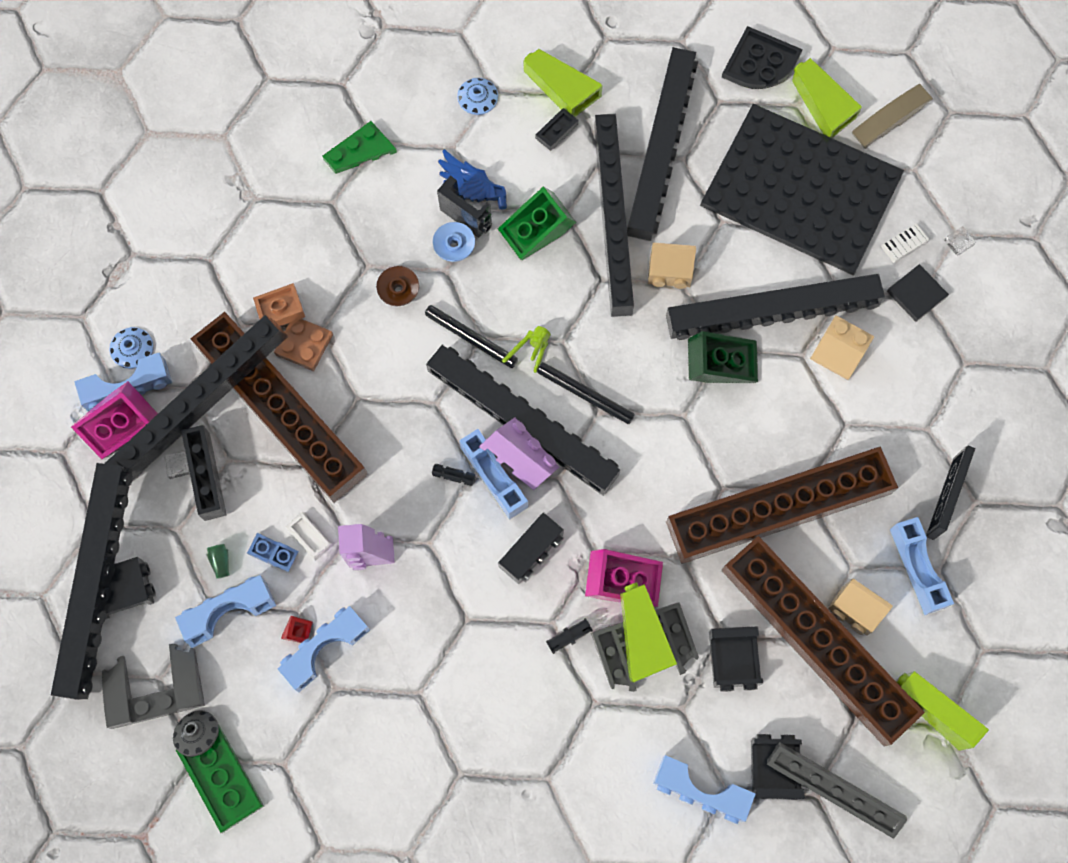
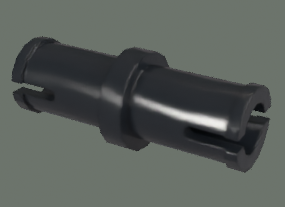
M584 618V620L570 628L565 627L563 632L547 640L546 643L551 652L555 654V652L570 643L571 645L575 644L577 639L592 632L593 629L590 627L587 619Z

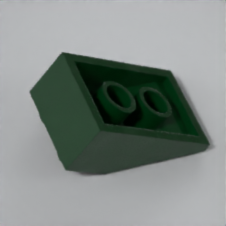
M704 331L688 338L689 380L704 383H757V341Z

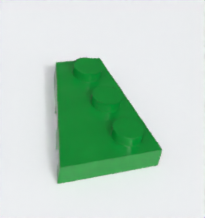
M370 121L322 155V157L334 173L337 174L357 167L362 162L380 159V156L388 153L390 155L395 154L397 150L376 125Z

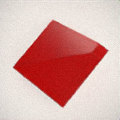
M290 616L281 639L302 643L309 638L313 621Z

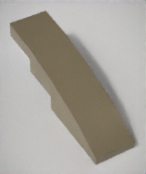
M919 83L855 128L852 134L866 149L880 136L884 137L897 125L901 126L933 100V98Z

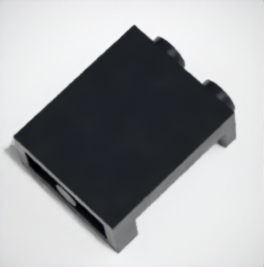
M450 175L437 190L440 211L454 221L468 226L473 234L479 238L492 227L491 205L486 202L480 210H477L460 198L457 180Z
M135 557L114 564L115 573L111 578L110 584L111 594L104 608L106 619L110 618L109 615L138 605L145 603L149 605L154 604L153 597L156 596L153 584L149 583L148 575H150V568L148 563L139 557Z
M758 626L716 628L709 631L714 688H720V692L734 691V687L742 686L744 690H757L758 686L763 684L757 637L759 636Z
M757 734V739L751 740L752 792L755 793L754 799H805L804 789H801V784L767 765L768 758L779 742L800 753L802 740L795 739V735H781V739H771L770 734Z

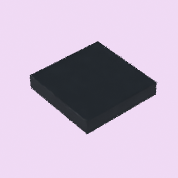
M920 264L887 290L889 295L915 322L920 320L949 295Z

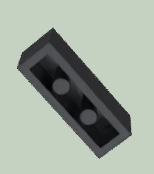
M543 512L498 562V567L517 584H520L522 581L527 582L534 574L532 569L537 564L542 565L549 557L547 552L552 547L557 548L564 540L562 537L564 529Z

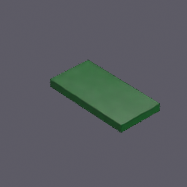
M218 724V737L208 751L194 757L184 756L177 750L176 752L220 833H224L263 808L264 805Z

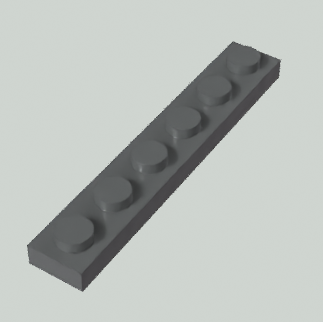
M781 742L778 743L767 760V765L893 839L907 821L906 815Z

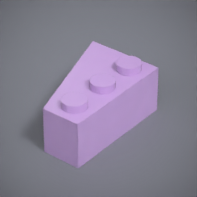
M515 417L497 429L479 446L484 451L489 449L497 456L496 461L500 464L505 462L514 469L512 473L533 490L559 468L555 459L546 453L539 441L533 438L526 430L524 424Z
M363 524L338 526L340 555L349 568L353 567V570H364L366 566L395 563L393 537H384L382 532H377V535L375 534V529Z

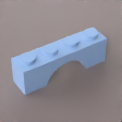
M159 352L138 359L134 374L121 383L112 384L104 382L96 374L74 382L80 403L89 412L111 392L127 381L142 396L147 391L165 388L167 384L172 383L166 360Z
M477 429L459 440L460 447L510 520L528 508V500L517 484L509 478L499 462L496 461L494 453L489 449L484 451L479 447L486 439Z
M916 517L897 523L890 529V532L924 615L953 605L954 602L945 581L937 576L930 563L926 548L927 537L919 518Z
M259 575L248 578L245 583L237 587L228 588L223 594L215 598L206 599L203 604L195 608L184 610L181 615L175 618L184 641L193 648L213 638L214 627L219 618L226 612L234 609H244L257 616L275 607L276 603L267 583Z
M350 606L347 609L345 607L340 609L334 615L335 619L331 623H325L316 631V636L311 640L309 638L304 640L298 646L299 650L294 655L289 654L280 662L281 666L277 669L297 692H300L317 677L315 660L319 651L324 646L336 641L354 645L370 631L368 626Z
M666 755L661 760L653 784L658 785V791L670 795L672 791L680 795L679 800L691 805L695 801L703 805L702 810L714 815L716 811L725 814V820L738 824L739 821L746 822L755 797V793L734 784L729 785L724 791L716 795L703 793L692 784L688 774V765Z

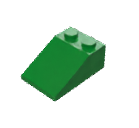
M543 186L497 229L520 260H524L560 238L577 222L555 193Z

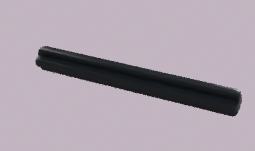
M433 305L427 307L425 315L503 363L502 359L509 353L508 351ZM513 355L503 364L509 368H514L518 358Z
M545 362L539 365L537 369L538 374L626 424L632 422L635 414Z

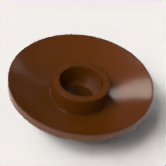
M394 266L380 274L376 283V289L380 299L386 304L404 306L412 302L417 296L419 281L416 274L409 268ZM397 287L402 288L399 292L395 291Z

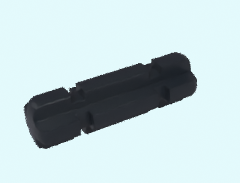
M434 464L432 469V475L438 478L442 476L446 480L457 483L464 482L465 485L473 486L475 481L474 473H464L463 470L448 466L444 468L440 464Z

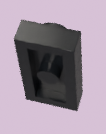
M563 108L535 134V139L551 151L578 125V119Z

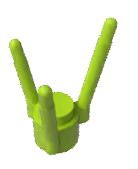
M537 326L534 331L529 330L527 335L502 359V362H507L530 340V345L535 348L530 360L534 361L538 354L533 370L534 373H537L551 333L541 326Z

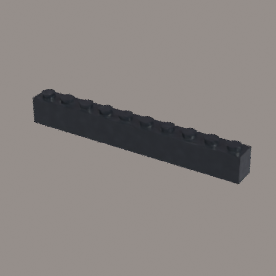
M672 47L627 228V236L651 241L652 235H657L660 222H657L656 218L657 215H662L664 203L660 202L662 197L666 198L669 186L665 185V181L671 178L673 167L669 165L670 161H675L677 153L674 144L680 141L682 131H679L678 128L679 125L683 126L686 115L682 111L683 107H688L690 96L687 95V91H692L694 82L691 74L696 73L698 61L695 60L696 52Z
M616 114L595 115L594 131L611 317L632 316L634 300Z
M879 274L668 307L666 319L670 338L685 340L702 331L727 333L737 328L747 330L756 325L765 327L780 321L790 323L799 318L809 320L818 315L832 316L842 311L852 313L861 308L871 310L880 306L885 295Z
M264 315L104 464L119 465L133 469L132 475L134 480L182 436L181 430L189 429L287 339V334L274 320Z
M442 344L426 363L429 373L502 425L514 417L522 422L529 434L539 441L541 447L555 459L557 464L602 496L606 494L618 478L620 469L616 462L611 459L606 460L600 456L601 453L593 446L587 447L582 443V439L574 433L570 435L564 430L565 428L557 421L552 422L546 418L547 415L542 410L529 406V402L522 396L516 397L511 393V389L503 383L499 385L494 381L492 375L486 371L482 373L471 360L462 359L454 348H447Z
M96 463L51 696L76 700L88 699L92 691L93 671L97 666L96 656L102 641L101 630L106 620L104 608L111 594V578L115 573L114 563L120 548L119 537L124 527L123 517L125 508L128 505V491L133 481V469L119 465Z

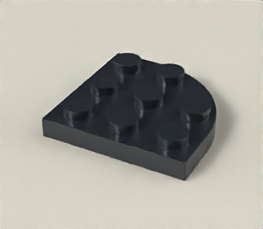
M747 26L721 78L750 89H766L776 86L791 74L803 49Z

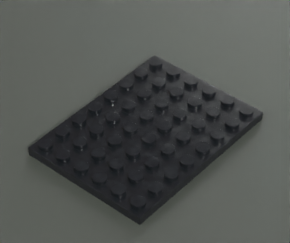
M752 104L700 206L854 276L904 170L756 104Z

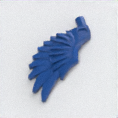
M445 149L442 151L447 162L439 159L438 163L446 172L440 171L439 175L446 180L451 175L457 180L459 196H463L464 200L470 199L472 202L475 200L481 202L484 199L486 201H498L499 209L507 208V195L504 186L490 181L485 170L477 169L467 161L463 164Z

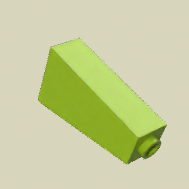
M541 49L536 50L534 53H529L523 60L524 72L561 110L563 108L566 109L574 117L602 97V85Z
M811 58L804 63L800 62L795 67V73L792 78L793 84L822 134L833 138L858 117L862 106Z
M637 582L624 587L626 592L620 594L628 673L631 682H636L677 665L645 584L638 586Z
M915 671L908 675L903 673L896 682L925 712L922 717L959 751L974 748L989 731L987 727Z

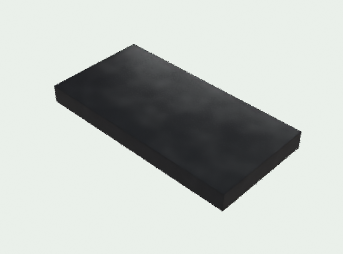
M968 445L953 458L926 533L927 538L935 540L947 531L976 448Z

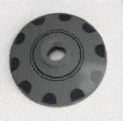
M194 711L184 716L176 725L173 733V744L176 750L188 757L199 756L208 751L215 743L219 733L216 718L206 711Z

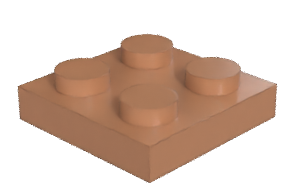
M294 283L253 297L259 319L266 315L279 326L305 317Z
M303 319L290 322L285 330L288 338L275 349L274 354L314 371L333 333Z

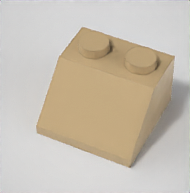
M653 243L649 259L648 284H653L656 287L674 286L678 289L690 287L693 278L696 246Z
M835 315L810 359L849 380L874 336Z
M851 579L841 588L828 609L832 611V614L838 620H845L851 624V628L858 634L869 635L888 614L893 605L855 579Z

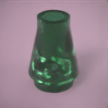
M225 544L208 547V554L206 556L216 579L230 576L229 555Z

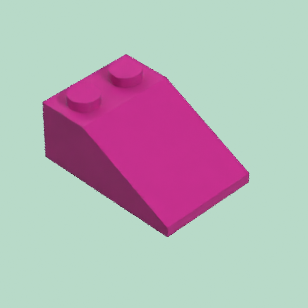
M127 381L75 422L71 428L103 459L127 443L158 413Z
M606 549L591 551L585 596L621 602L620 594L626 592L624 587L637 582L638 586L645 584L653 606L658 607L663 562Z

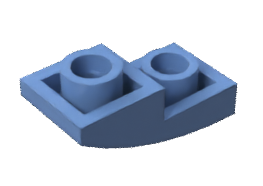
M257 533L247 554L289 572L299 551Z

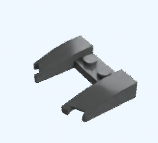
M677 602L655 611L677 662L678 672L682 675L687 671L683 666L691 657L697 660L699 656L681 605ZM623 622L591 632L611 689H615V684L629 686V691L631 692L637 691L634 682H631L629 679L628 664L622 647L626 646Z
M169 644L174 688L133 699L131 697L125 656H120L116 659L118 664L108 672L104 669L102 671V690L106 727L115 729L205 706L195 649L190 648L189 652L177 650V644Z

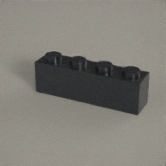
M204 425L181 430L198 515L204 521L227 516L210 432Z

